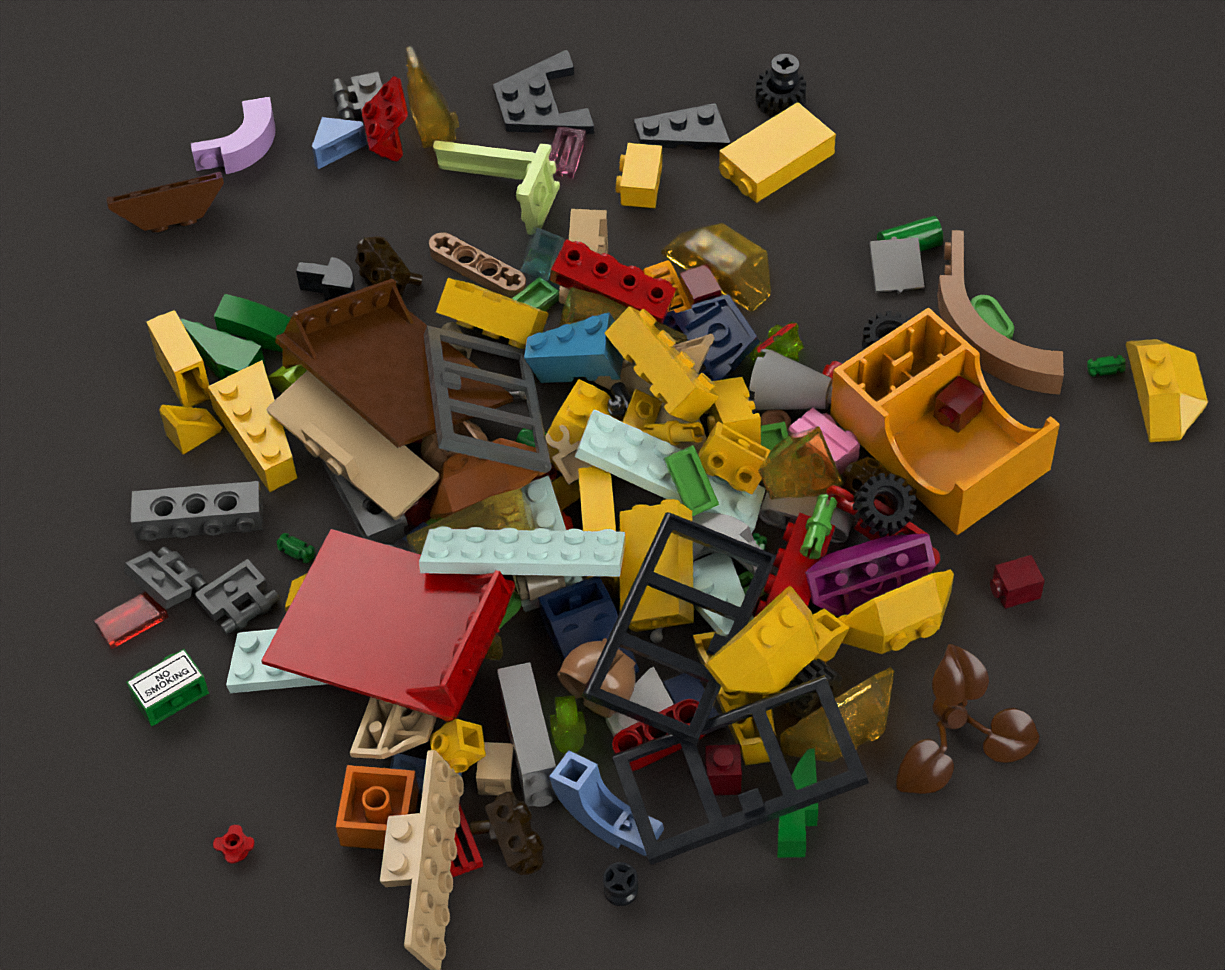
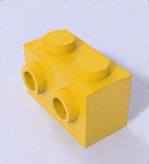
M628 143L626 155L621 154L619 171L623 172L622 176H617L615 191L620 193L621 205L646 208L656 207L663 166L662 146Z
M717 421L699 450L698 456L706 474L718 476L726 480L735 490L746 491L752 495L771 466L773 451Z

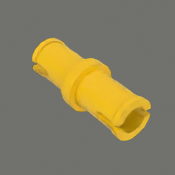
M670 420L665 424L647 423L644 425V428L652 430H643V432L666 441L671 445H679L681 442L698 443L703 438L695 437V435L704 436L703 425L699 422L680 423L677 420Z

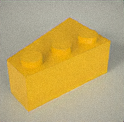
M743 377L712 381L715 384L713 390L719 398L704 413H709L710 415L707 417L709 434L718 421L761 445V417L759 413H752V410L755 409V404L748 399L750 394Z

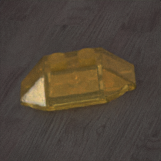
M723 223L682 232L661 250L664 256L686 270L707 264L722 289L721 293L724 295L729 294L733 301L750 312H753L771 295L767 251Z
M891 667L873 675L835 698L856 750L859 745L867 740L874 741L878 739L886 730L895 673ZM823 706L800 720L792 728L790 727L781 733L780 749L784 755L802 757L807 749L815 748V760L833 762L841 756L843 757Z

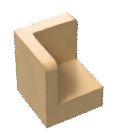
M484 742L486 756L477 763L476 782L478 795H500L505 792H513V744Z

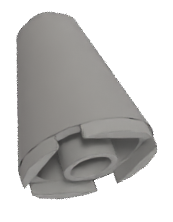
M761 350L765 356L764 358L757 357L749 391L755 392L754 400L749 399V401L754 402L756 410L827 409L829 407L832 396V378L773 350Z

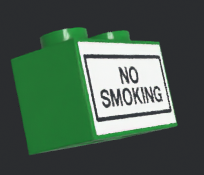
M185 649L166 656L160 663L148 670L138 672L132 679L126 682L133 701L151 727L209 694L203 674Z

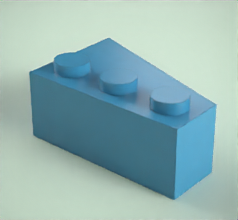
M610 312L591 316L582 321L565 324L559 328L527 337L524 359L540 383L572 382L574 377H586L588 381H596L598 376H610L612 380H620L623 356L604 334L615 322Z

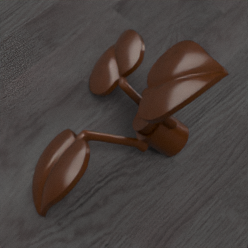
M953 644L947 646L945 655L936 669L932 681V690L936 697L933 703V712L940 720L936 726L939 729L941 745L939 747L934 740L927 738L918 741L908 750L900 764L896 778V788L901 792L932 793L942 789L949 782L953 774L954 764L953 760L944 753L948 748L946 728L957 729L966 722L971 724L982 733L988 735L983 743V751L994 761L1002 763L1014 762L1024 758L1039 742L1040 736L1035 723L1023 710L1007 708L998 712L991 721V729L983 726L967 713L965 706H967L968 700L979 699L985 694L989 683V676L981 661L964 648Z

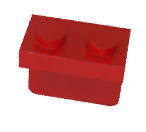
M393 76L387 83L383 84L380 91L370 101L366 102L361 111L369 150L381 157L397 162L403 156L398 127L406 120L408 111L401 79Z

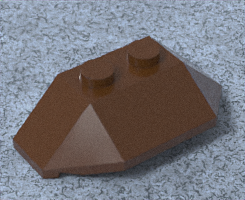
M220 171L107 197V204L110 211L144 231L161 232L169 228L168 225L180 223V226H187L196 223L197 219L202 218L223 186L224 180Z

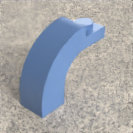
M568 750L549 776L553 790L560 802L576 820L603 841L617 849L622 844L646 856L647 854L630 806L618 799L605 786L599 773L598 764ZM648 816L655 837L658 839L664 831L663 823Z

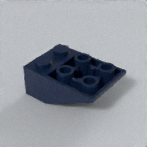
M600 576L588 578L538 597L540 620L562 664L568 654L579 645L591 641H602L604 638L608 639L618 617L613 601ZM619 647L624 654L636 663L633 652ZM637 663L634 666L635 674L639 672Z

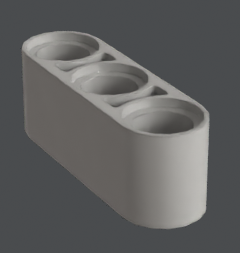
M772 484L769 486L762 503L759 518L768 525L786 529L788 522L795 523L799 512L812 517L819 495L781 484ZM837 507L834 509L830 523L836 527L830 542L843 543L847 540L855 516Z

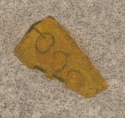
M406 47L409 109L423 148L433 146L435 140L444 142L455 141V128H459L456 112L450 111L445 97L413 47Z
M819 426L784 438L773 447L758 469L771 500L816 497L826 494L829 486L836 485L840 487L844 484Z

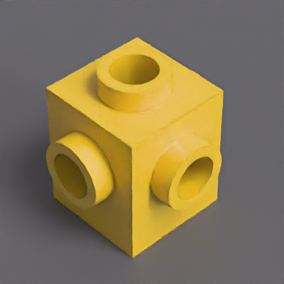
M454 719L451 722L445 723L442 728L430 736L431 750H436L456 773L467 771L469 766L486 756L482 725Z

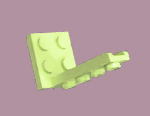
M435 140L433 148L436 152L440 169L523 180V183L518 185L516 191V199L520 202L522 210L521 219L525 222L527 234L539 236L560 187V182L553 179V174L557 170L555 161H549L548 158L552 150L551 145L540 144L536 153Z

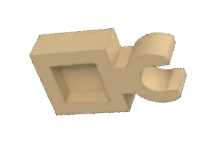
M564 425L559 426L563 432V439L561 441H553L549 433L545 435V438L551 447L559 450L560 453L552 458L570 485L579 479L578 468H588L593 465L575 457L580 441L571 445L569 443L570 433Z

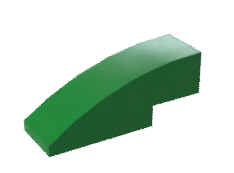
M224 294L214 315L217 331H225L232 335L246 337V340L254 341L264 349L283 352V349L275 342L277 335L284 333L291 319L285 314L244 298Z
M815 748L807 749L791 776L797 790L817 783ZM818 803L779 817L777 858L805 857L806 826H817Z

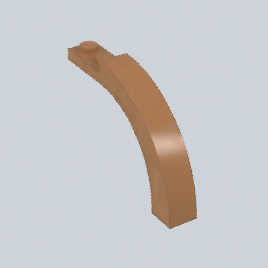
M952 230L951 241L945 242L944 260H949V265H945L944 275L939 276L937 292L941 319L980 353V367L985 372L1002 381L1027 390L1060 395L1064 377L1063 351L1043 350L1015 342L994 330L979 316L967 296L964 284V231Z

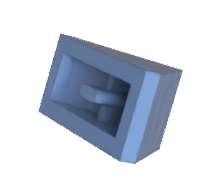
M322 117L312 145L315 166L320 169L367 145L363 123Z

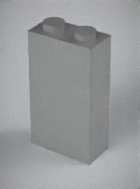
M531 663L497 669L501 705L510 743L513 744L514 748L513 756L524 802L528 807L549 805L552 801L559 800L553 790L549 777L556 768Z

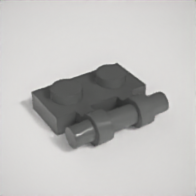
M378 72L351 77V86H346L340 78L333 80L332 94L334 100L338 101L337 111L340 118L355 121L356 117L362 116L361 110L366 102L370 101L382 87ZM356 99L357 103L352 104L349 100Z
M162 547L158 551L157 556L152 551H149L125 563L124 573L165 610L190 598L193 588L198 592L208 585L202 579L203 575L196 568H190L184 563V558L177 551L172 552L167 547Z
M248 559L194 594L196 601L214 622L224 615L229 618L219 625L226 636L235 630H242L248 626V621L259 614H266L272 610V605L280 601V597L275 590L270 591L266 595L260 592L268 587L267 581ZM248 599L253 602L240 612L236 608Z

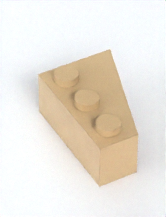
M571 209L569 240L572 242L580 241L586 244L590 250L599 254H608L607 210ZM560 286L559 303L565 304V316L591 317L601 315L602 304Z

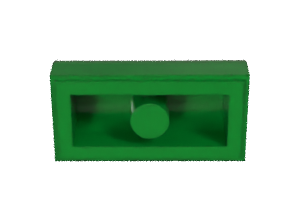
M930 216L883 230L877 234V241L891 240L892 237L897 239L918 238L920 252L943 245V231L936 216Z

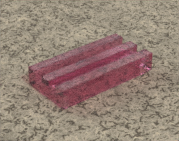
M558 127L548 158L549 161H556L563 136L568 135L560 162L555 164L557 169L556 176L562 177L564 173L567 174L568 178L573 179L586 139V131ZM577 136L569 166H566L574 137Z

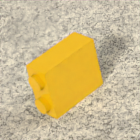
M173 310L146 321L157 361L182 406L192 407L209 400V382L203 360L176 311Z

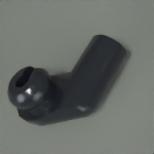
M617 382L610 389L615 400L612 401L611 398L608 400V411L612 416L623 417L632 397L624 383Z

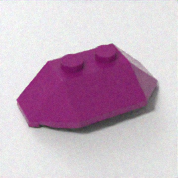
M929 534L894 535L877 538L827 554L808 569L805 574L812 603L840 617L845 614L848 615L855 608L873 598L927 576L935 568L936 563Z

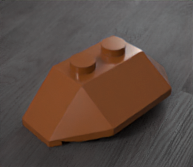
M499 438L492 441L493 443L536 452V448L508 439ZM455 454L442 464L439 472L440 479L434 484L430 494V516L432 519L459 516L510 495L529 484L536 476H542L545 473L466 454Z

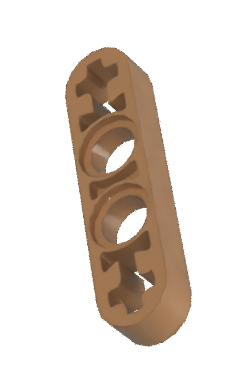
M437 233L429 240L430 255L435 261L493 292L512 299L527 287L526 277L522 272L451 234ZM463 256L473 258V261L470 263H460L458 260ZM492 268L497 273L492 276H485L482 274V271Z

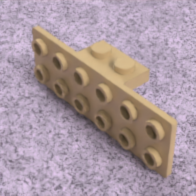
M308 370L267 407L268 414L303 442L306 449L314 457L317 458L319 456L334 474L337 476L341 474L394 520H398L440 479L438 472L405 445L399 448L393 445Z
M436 750L427 751L420 813L388 816L380 883L385 887L411 885L404 947L430 970H441V963L446 955L444 936L445 927L450 920L448 909L449 893L453 889V877L450 873L451 860L453 861L457 855L454 838L456 828L460 825V812L458 809L460 796L464 792L462 777L453 768H450L447 761Z

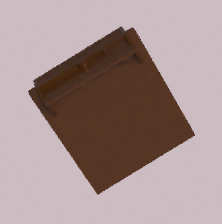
M389 279L298 310L293 313L284 333L276 336L275 342L283 349V366L286 369L302 365L397 448L436 433L424 343V333L427 325L406 308L394 279ZM441 341L444 361L479 369L452 345ZM461 376L460 390L448 388L450 399L492 409L511 403L514 398L501 386ZM451 411L453 426L474 418V416Z

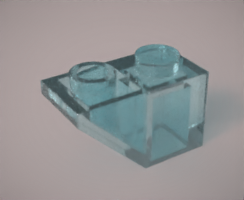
M534 226L520 271L548 281L551 268L563 246L565 238Z

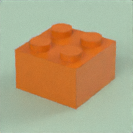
M347 765L336 822L340 846L384 850L388 816L415 814L419 787L415 770Z

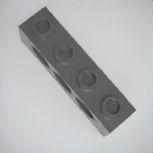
M321 458L326 472L362 538L382 544L394 545L398 539H402L405 536L404 527L408 526L404 514L398 520H394L341 474L339 476L334 474Z
M259 481L132 491L131 525L136 540L153 541L160 538H186L196 535L214 536L221 533H249L251 531L263 530V496Z

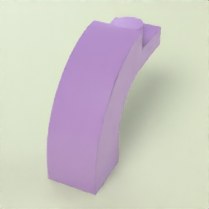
M270 97L242 101L244 120L234 133L223 138L191 143L196 171L224 166L226 174L243 170L261 159L271 147L275 137V121Z

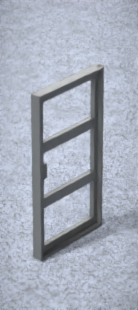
M427 325L424 333V343L438 448L546 473L550 471L551 462L534 375L524 359L525 349ZM441 341L519 360L522 379L444 361ZM461 376L523 391L526 395L530 417L450 399L448 388L460 390ZM451 411L532 430L536 452L455 434Z

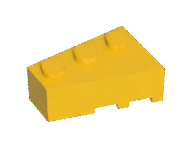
M452 278L447 279L436 310L439 314L456 319L458 325L473 329L474 326L483 329L482 334L498 340L500 336L508 338L509 345L520 349L526 348L527 337L543 332L549 315L548 312L478 285Z

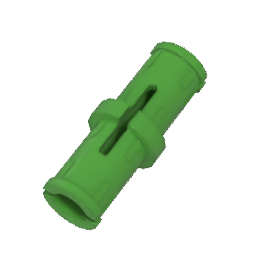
M826 494L817 497L813 515L808 518L805 526L807 533L800 552L806 557L808 550L812 548L809 556L810 559H818L821 556L825 537L830 534L832 529L830 521L837 506V501L834 497H831L829 504L826 505L829 496Z

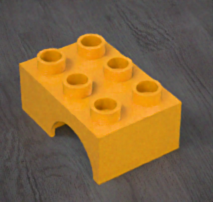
M927 308L833 370L830 416L844 430L854 433L860 445L876 460L881 462L888 471L905 478L907 483L917 490L915 497L952 532L959 535L1051 470L1060 424L1050 416L1046 419L1042 428L1035 429L1027 427L1012 418L996 401L984 380L980 367V353L930 308ZM960 375L984 391L981 412L957 433L950 427L943 426L933 415L936 397Z

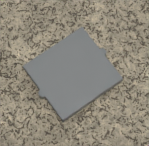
M892 237L891 240L869 242L875 293L897 291L898 294H901L905 290L925 288L918 238L897 239Z

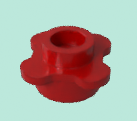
M240 825L230 826L226 834L215 838L213 841L214 849L221 851L226 861L231 864L243 860L255 846L254 839L247 837ZM237 842V845L231 846V843Z

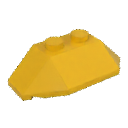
M1158 339L1127 341L1126 348L1149 442L1181 440L1208 404L1195 353Z
M578 379L558 411L548 433L553 441L559 442L563 439V432L559 426L564 425L570 433L569 443L573 445L577 441H581L593 409L610 415L621 422L624 416H612L608 411L607 405L611 397L606 392ZM547 443L551 467L560 471L552 458L560 452L557 448H553Z
M950 569L944 572L931 573L871 599L855 608L848 615L845 614L838 617L842 623L850 627L842 643L884 654L890 650H900L909 642L920 637H930L940 629L952 590L953 572Z
M791 586L787 587L704 664L705 667L727 692L740 691L772 695L778 693L819 654L811 610Z

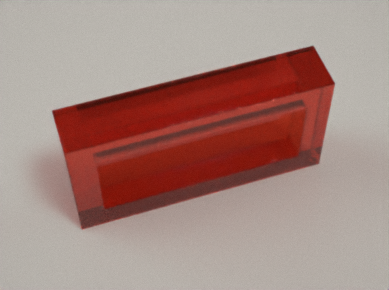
M144 592L96 618L94 622L105 641L113 649L169 618L167 610L147 592Z

